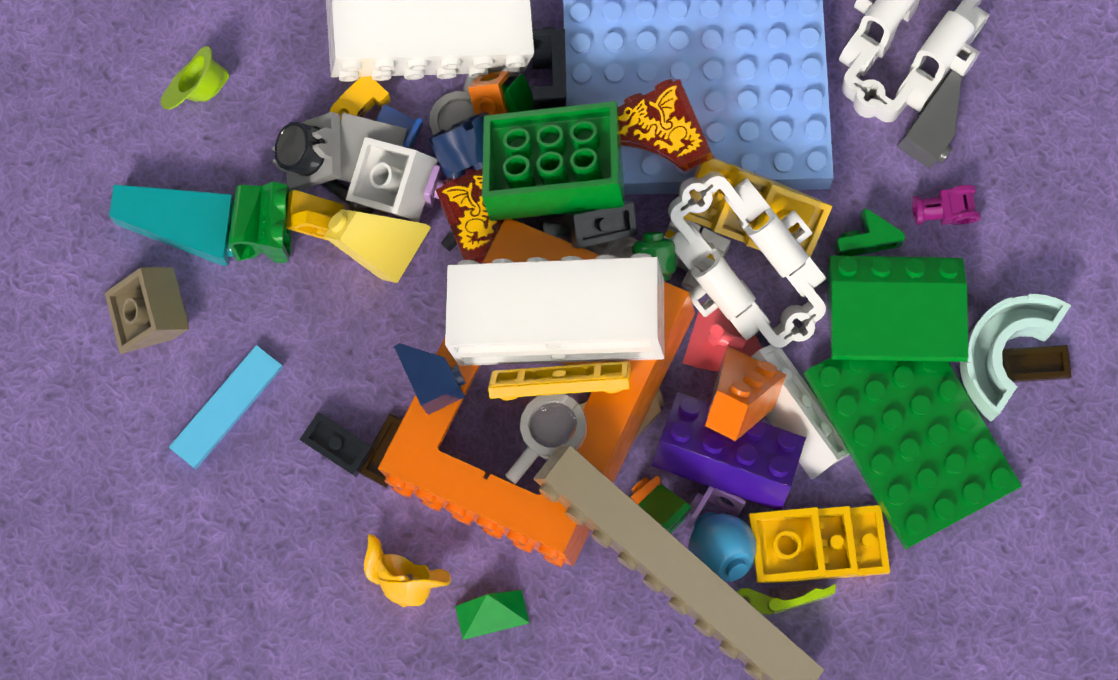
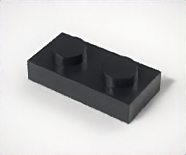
M319 412L299 439L355 477L358 476L375 450L372 446Z

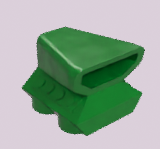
M273 181L263 186H236L228 244L236 261L252 259L263 253L275 263L289 262L291 230L286 229L288 195L290 192L288 185Z

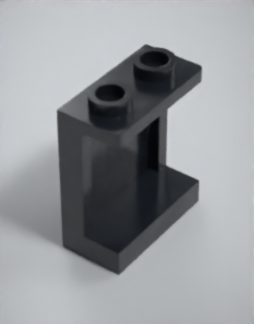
M552 27L532 30L534 45L533 69H551L552 86H533V110L566 107L565 29H555Z
M624 200V207L539 216L542 232L554 237L570 234L571 244L577 249L637 235L634 202Z

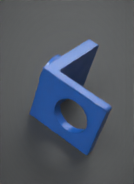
M383 105L375 120L406 128L403 147L409 149L412 148L423 127V119L418 117L416 121L387 105Z

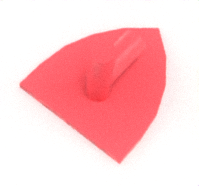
M719 308L707 317H704L698 311L683 364L699 369L719 371L727 346L750 357L762 349L755 335L746 340Z

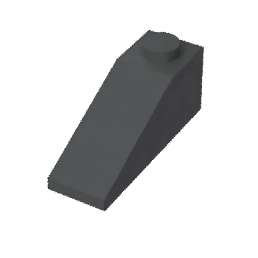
M952 69L897 145L900 150L928 168L936 161L942 164L953 149L948 144L956 132L962 76Z

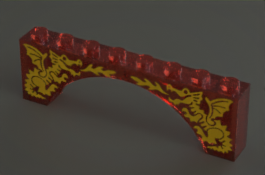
M673 79L662 81L654 87V91L645 95L642 93L631 95L624 100L625 104L618 107L621 146L638 148L659 155L675 164L683 172L715 159L680 79L673 81ZM473 168V173L455 180L448 178L443 182L444 186L435 189L463 259L473 260L478 263L484 261L504 220L490 221L482 199L483 168L477 171Z

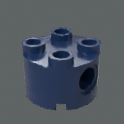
M487 111L453 124L446 132L443 129L428 138L448 181L465 175V171L474 168L477 171L483 168L484 116L489 115Z

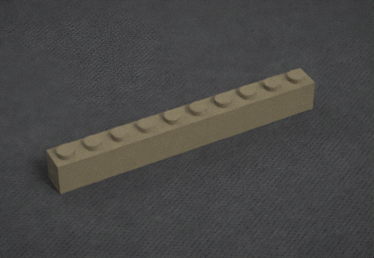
M571 445L558 446L535 475L533 480L541 486L539 491L543 496L554 503L558 500L567 508L565 514L573 522L580 526L584 523L593 531L591 537L605 548L610 546L619 554L617 560L622 565L632 571L638 570L644 576L642 581L646 586L656 593L662 591L669 597L668 604L675 611L684 616L687 613L696 621L693 626L703 635L709 638L713 636L721 643L718 647L724 654L732 659L738 658L745 664L744 671L756 680H818L824 669Z

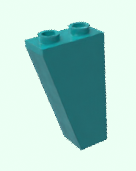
M113 185L109 217L115 225L221 266H228L229 257H234L228 246L234 207V198L231 194Z

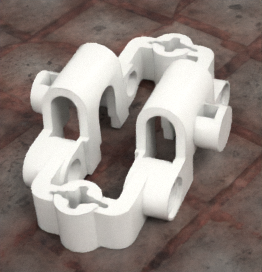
M857 0L854 8L865 14V16L861 20L859 29L850 39L839 57V61L849 67L844 76L842 92L848 99L854 102L855 111L865 118L875 116L881 121L893 122L907 105L918 112H922L928 101L945 80L946 74L950 69L964 77L980 53L970 44L981 31L990 15L978 7L982 0H963L955 11H948L918 51L911 65L909 75L900 86L894 100L885 96V88L879 81L874 79L862 81L859 77L861 75L864 76L878 57H883L894 39L899 23L902 19L907 22L911 19L918 8L920 0ZM873 21L879 23L884 29L880 43L867 36ZM927 56L934 58L939 64L935 78L921 70ZM869 96H873L875 99L872 98L868 102L864 98L867 99Z
M717 171L709 172L701 179L695 177L685 180L680 185L679 196L670 203L668 214L679 230L678 233L670 238L675 244V253L699 283L689 292L695 307L704 317H707L719 308L746 340L759 331L771 345L777 348L784 347L793 340L800 342L809 339L814 333L815 323L824 316L826 311L824 302L814 288L827 278L800 245L801 242L813 234L795 210L780 220L748 178L735 188L732 187L724 175ZM692 189H695L697 192L701 191L700 195L702 198L699 201L693 198L690 199L689 192ZM718 189L724 192L723 198L740 218L738 222L782 278L787 277L799 294L809 299L803 306L791 305L782 312L781 323L775 328L769 325L770 320L754 301L756 298L743 280L740 281L712 242L708 243L691 222L688 224L683 218L689 212L701 213L707 210L712 202V194ZM765 211L769 216V221L760 229L753 230L749 223ZM798 222L801 227L791 234L788 229ZM709 254H712L715 259L714 264L707 271L701 273L696 265ZM707 293L710 298L702 304L699 299ZM798 318L803 325L797 328L792 323L794 319Z

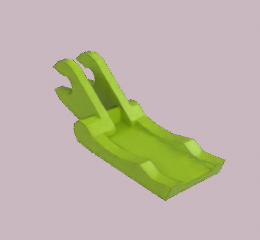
M836 584L825 589L815 588L806 595L792 600L772 598L750 588H741L737 593L743 598H747L749 603L762 615H773L831 597L835 594Z

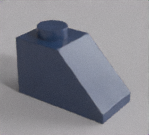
M401 343L394 346L418 401L428 415L465 397L461 386L466 384L457 365L451 367L445 357Z

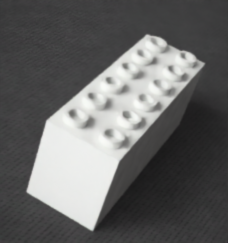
M326 0L331 78L339 77L340 81H356L359 77L372 76V79L376 81L389 80L391 76H404L408 80H417L423 78L424 75H437V78L450 79L456 77V74H469V77L477 78L479 75H488L490 72L508 70L510 72L509 77H515L520 75V72L525 71L534 55L530 0Z
M638 253L632 255L631 258L600 255L596 259L582 260V258L577 256H566L561 261H547L545 258L534 257L527 259V262L495 259L492 263L479 264L473 260H462L458 262V265H448L445 346L459 366L665 359L664 277L658 257Z

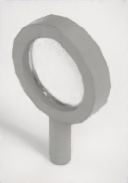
M566 394L540 395L527 404L521 415L520 431L528 447L505 474L514 484L519 481L538 456L549 459L558 446L571 445L575 450L581 447L587 435L588 423L582 407L574 398Z

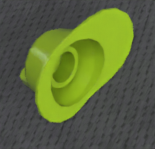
M209 46L201 48L192 60L175 75L161 97L163 109L170 110L175 108L185 99L207 102L219 93L229 79V73L212 59V50Z

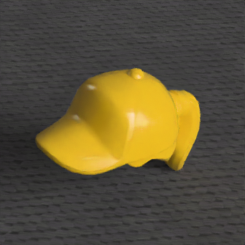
M368 534L364 572L368 580L381 586L385 596L390 601L401 607L421 606L428 599L432 588L450 584L451 576L448 571L444 569L429 570L427 565H416L403 556L384 554L379 539L373 534ZM412 574L413 579L411 580L406 575Z

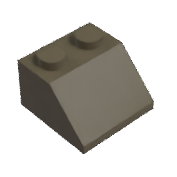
M140 267L105 292L120 354L173 340L189 330L187 314L184 310L179 283L173 267Z

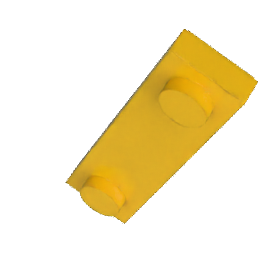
M624 361L492 371L488 386L490 399L514 400L523 396L597 391L617 393L629 389L631 367L630 362Z

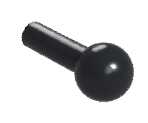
M336 179L320 184L347 203L350 211L373 213V208L347 201L346 197L349 189Z

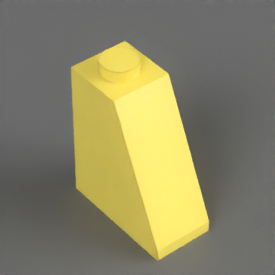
M341 209L331 218L328 224L329 229L324 238L378 278L398 283L431 227L424 223Z

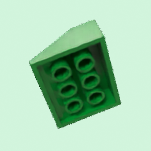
M617 101L484 116L482 199L490 221L624 207V176Z
M830 255L826 274V295L832 359L967 362V281L963 258Z

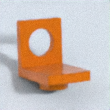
M509 70L479 75L471 83L468 91L475 115L482 112L485 113L486 111L489 115L508 113L501 85L510 76Z

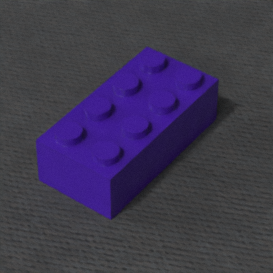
M677 392L651 466L781 511L792 486L806 437L759 421L739 439L734 441L705 426L710 403Z

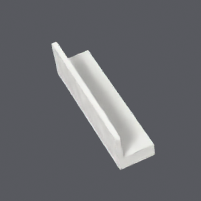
M769 345L751 356L758 361L772 363L777 367V370L787 374L776 405L766 417L773 426L806 437L799 463L810 479L816 478L830 466L850 455L819 400L781 347L777 348Z

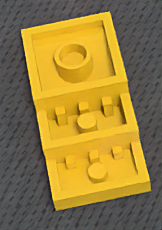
M703 153L693 178L701 179L707 173L717 171L724 175L733 188L748 178L780 220L795 210L813 234L801 242L800 245L811 258L832 205L774 180ZM692 189L689 192L690 199L693 198L699 201L702 198L700 195L701 191L697 192L695 189ZM721 189L712 194V202L707 210L701 213L689 212L683 217L691 222L711 228L713 232L744 242L746 246L760 250L738 222L740 218L723 198L725 194ZM764 211L751 221L749 225L753 230H758L769 221V216ZM796 222L788 230L792 234L801 226Z
M879 505L853 508L843 506L822 509L812 507L749 514L750 528L756 540L754 564L757 583L850 578L890 573L883 515Z

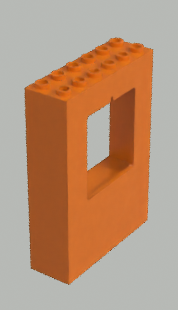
M505 219L482 264L492 263L495 259L527 262V259L534 257L545 258L547 261H561L566 256H577L582 258V260L596 259L600 255L584 248H574L567 241L516 220ZM664 282L665 359L625 360L630 362L631 367L629 389L617 393L591 392L583 409L588 423L587 434L581 447L576 451L612 483H614L695 315L690 293ZM444 337L436 355L445 357L451 367L456 365L459 367L466 384L461 386L464 395H466L480 365L459 366L445 346ZM624 361L562 362L560 364L567 366ZM415 394L378 467L386 477L385 482L393 486L392 490L407 498H411L412 494H415L416 497L423 500L422 504L438 512L443 507L453 514L452 517L466 525L470 526L472 521H474L477 525L483 527V532L494 538L501 539L502 535H505L513 541L512 545L528 553L535 549L544 555V560L553 565L562 567L563 563H566L573 567L591 529L584 523L580 526L573 522L565 514L567 508L558 500L554 503L542 494H534L492 474L486 480L484 479L487 474L485 471L439 451V447L464 398L428 415L421 407ZM576 425L570 435L569 440L573 437L576 431Z

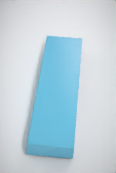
M256 345L169 448L196 470L282 370L283 366Z

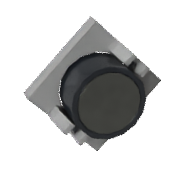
M329 112L304 122H290L278 134L275 146L272 147V150L275 151L273 163L280 171L287 173V185L290 191L304 190L341 177L340 114Z

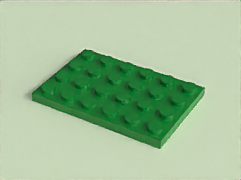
M829 358L804 372L805 378L905 550L1022 487L948 361L836 360Z

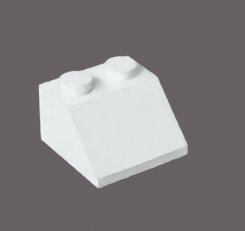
M365 137L346 200L419 222L426 201L424 199V191L434 164L437 165L438 160L413 149Z

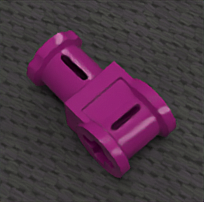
M962 185L941 190L937 197L920 198L919 195L913 196L912 211L915 224L921 225L923 221L939 219L941 225H961L978 222L981 220V215L979 212H976L974 200L976 186Z

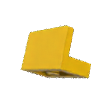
M290 191L288 195L286 229L327 240L324 236L329 229L328 224L331 218L341 209L345 210V205L301 191Z

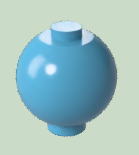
M709 512L701 515L695 521L694 530L689 539L688 550L723 581L728 583L742 578L752 568L756 555V540L751 528L742 519L730 514Z

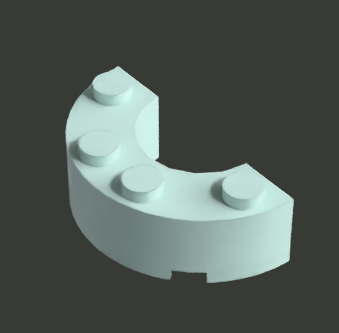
M1041 294L1010 297L990 308L968 334L967 362H960L961 379L964 389L975 408L990 422L1001 413L1018 387L1008 378L1002 364V351L1006 342L1017 337H1034L1045 342L1071 307L1070 304L1055 297Z

